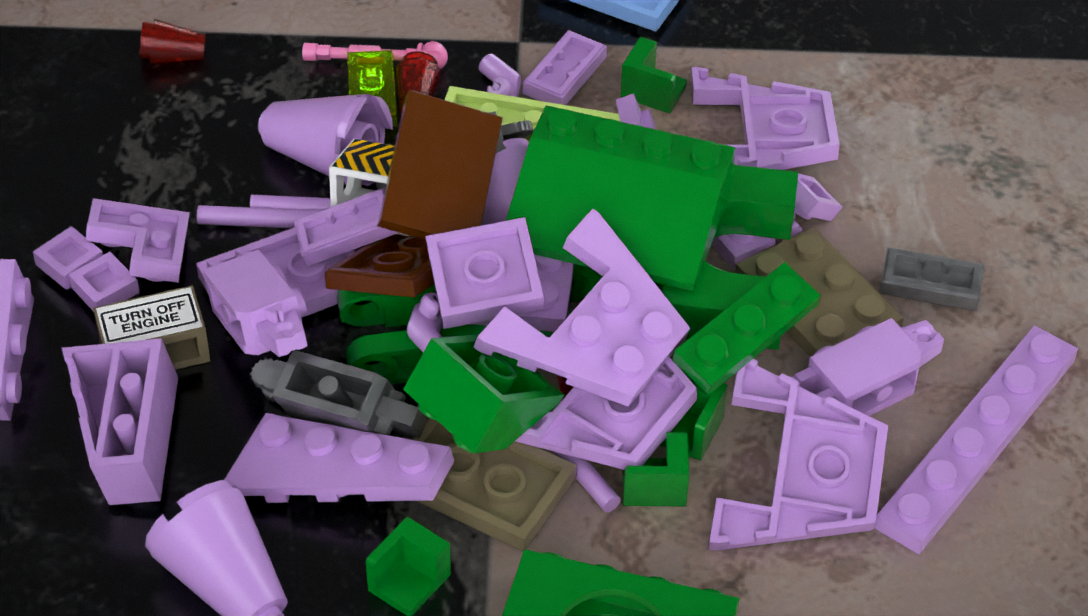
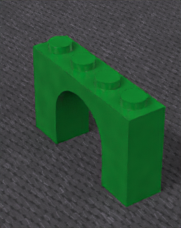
M734 165L732 190L714 238L728 234H742L790 240L798 172ZM705 261L694 292L666 285H657V287L690 327L685 338L689 339L765 277L727 272ZM781 336L766 349L779 350Z
M524 549L502 616H737L740 598L725 595L715 589H698L672 583L662 577H645L619 571L605 564L593 565L566 559L552 552L540 553Z

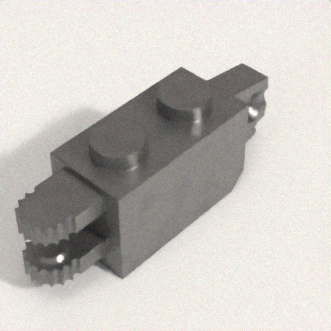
M297 350L291 352L287 362L273 361L271 358L267 360L265 358L264 360H259L251 368L253 371L250 374L254 384L262 389V393L268 400H271L273 403L276 401L277 404L281 405L290 418L390 436L391 432L417 438L421 437L428 420L426 416H423L419 407L404 403L406 399L405 394L396 391L386 378L375 372Z

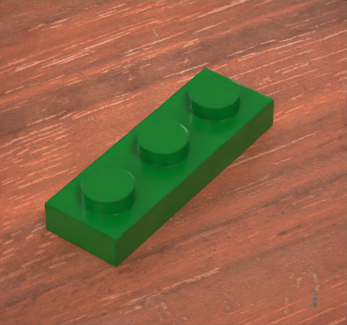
M784 262L674 351L672 361L703 391L710 395L819 305L821 294Z

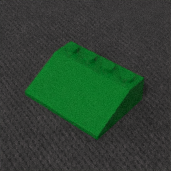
M545 105L531 135L506 221L525 217L534 255L589 267L566 251L563 246L568 235L594 209L603 217L654 283L694 292L732 190L736 147Z

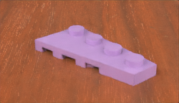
M265 413L224 480H228L232 487L235 483L244 496H264L267 503L288 502L290 495H315L318 502H339V498L355 494H364L366 501H433L454 463L451 448L448 446Z

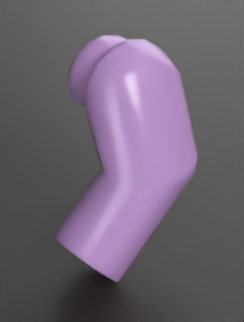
M492 53L486 55L479 64V71L493 82L492 87L488 86L487 92L518 97L522 82L520 74Z
M431 292L423 295L420 303L414 306L407 325L408 337L422 352L426 349L431 338L442 337L440 331L443 322L437 293Z

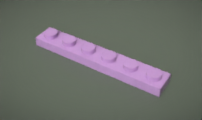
M1034 325L877 514L874 529L920 555L1074 363L1078 348Z

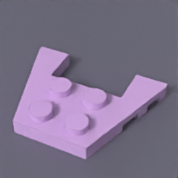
M692 67L691 91L693 105L741 106L745 145H729L736 147L734 165L786 170L838 160L840 143L831 92L775 81L772 83V88L748 84L747 76L730 73L728 80L708 77L709 69Z
M592 209L568 235L563 248L603 276L551 337H546L515 313L504 307L478 335L474 348L489 356H492L494 351L518 360L516 366L533 372L540 368L567 378L565 384L629 407L684 341L690 327L603 217L596 210Z
M669 357L629 407L573 387L553 412H548L515 442L623 470L627 466H643L666 438V432H671L697 400V388Z
M752 359L736 373L731 405L785 415L771 507L716 498L708 550L718 551L873 530L877 519L888 425L834 398L827 396L824 399L798 386L799 381L783 373L777 376L757 366L758 361Z

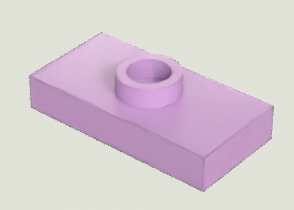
M568 30L523 81V94L539 101L566 105L606 59L607 46Z
M385 187L295 220L294 224L300 251L306 265H314L399 233L377 226Z

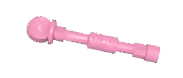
M435 41L428 42L425 45L419 43L417 49L407 48L406 50L381 49L380 46L350 45L348 48L331 47L330 45H318V43H304L302 49L304 61L331 60V58L348 59L349 62L376 64H379L381 60L406 61L407 63L416 64L418 70L424 69L428 72H436L442 69L448 60V54L444 46Z

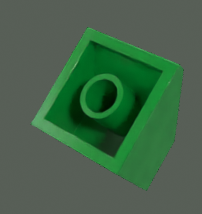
M479 334L431 338L403 390L418 403L419 410L425 416L438 421L453 434L454 442L465 451L478 454L506 449L557 406L564 396L561 391L538 371L533 372L516 366L518 360L494 351L492 356L476 350L474 345Z

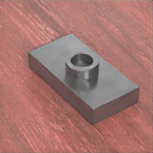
M887 247L879 293L977 311L984 264Z

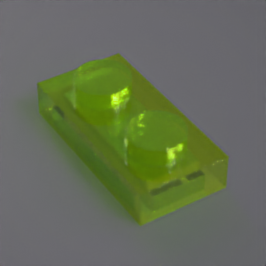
M392 50L347 52L349 95L370 94L381 97L389 107L392 126H397Z

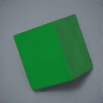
M640 37L622 64L620 98L634 93L639 104L670 114L684 93L687 80L672 73L656 69L657 42Z
M681 369L696 386L697 400L671 432L687 433L688 456L701 461L724 418L728 384L723 383L708 395ZM666 438L662 441V443L659 446L665 448Z
M666 432L664 458H648L643 466H627L625 470L622 469L623 506L686 507L689 484L687 433Z
M406 517L367 557L368 591L406 616L414 615L451 575L450 543L411 518Z

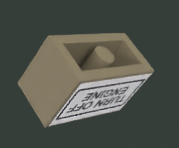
M193 285L93 308L100 344L162 338L175 370L211 362L206 328Z

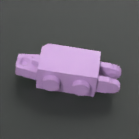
M247 247L235 250L236 257L223 263L218 257L206 261L207 268L203 270L212 310L245 354L260 355L271 350L278 357L288 355L293 350H301L307 347L301 319L302 316L307 315L305 301L296 286L292 288L288 286L284 273L278 264L271 265L259 249L251 252Z
M890 318L876 326L864 327L853 337L834 346L829 345L819 349L809 358L808 368L794 374L791 378L799 381L798 386L824 399L829 396L871 416L914 394L919 368L941 353L944 338L934 330L927 320L901 328Z

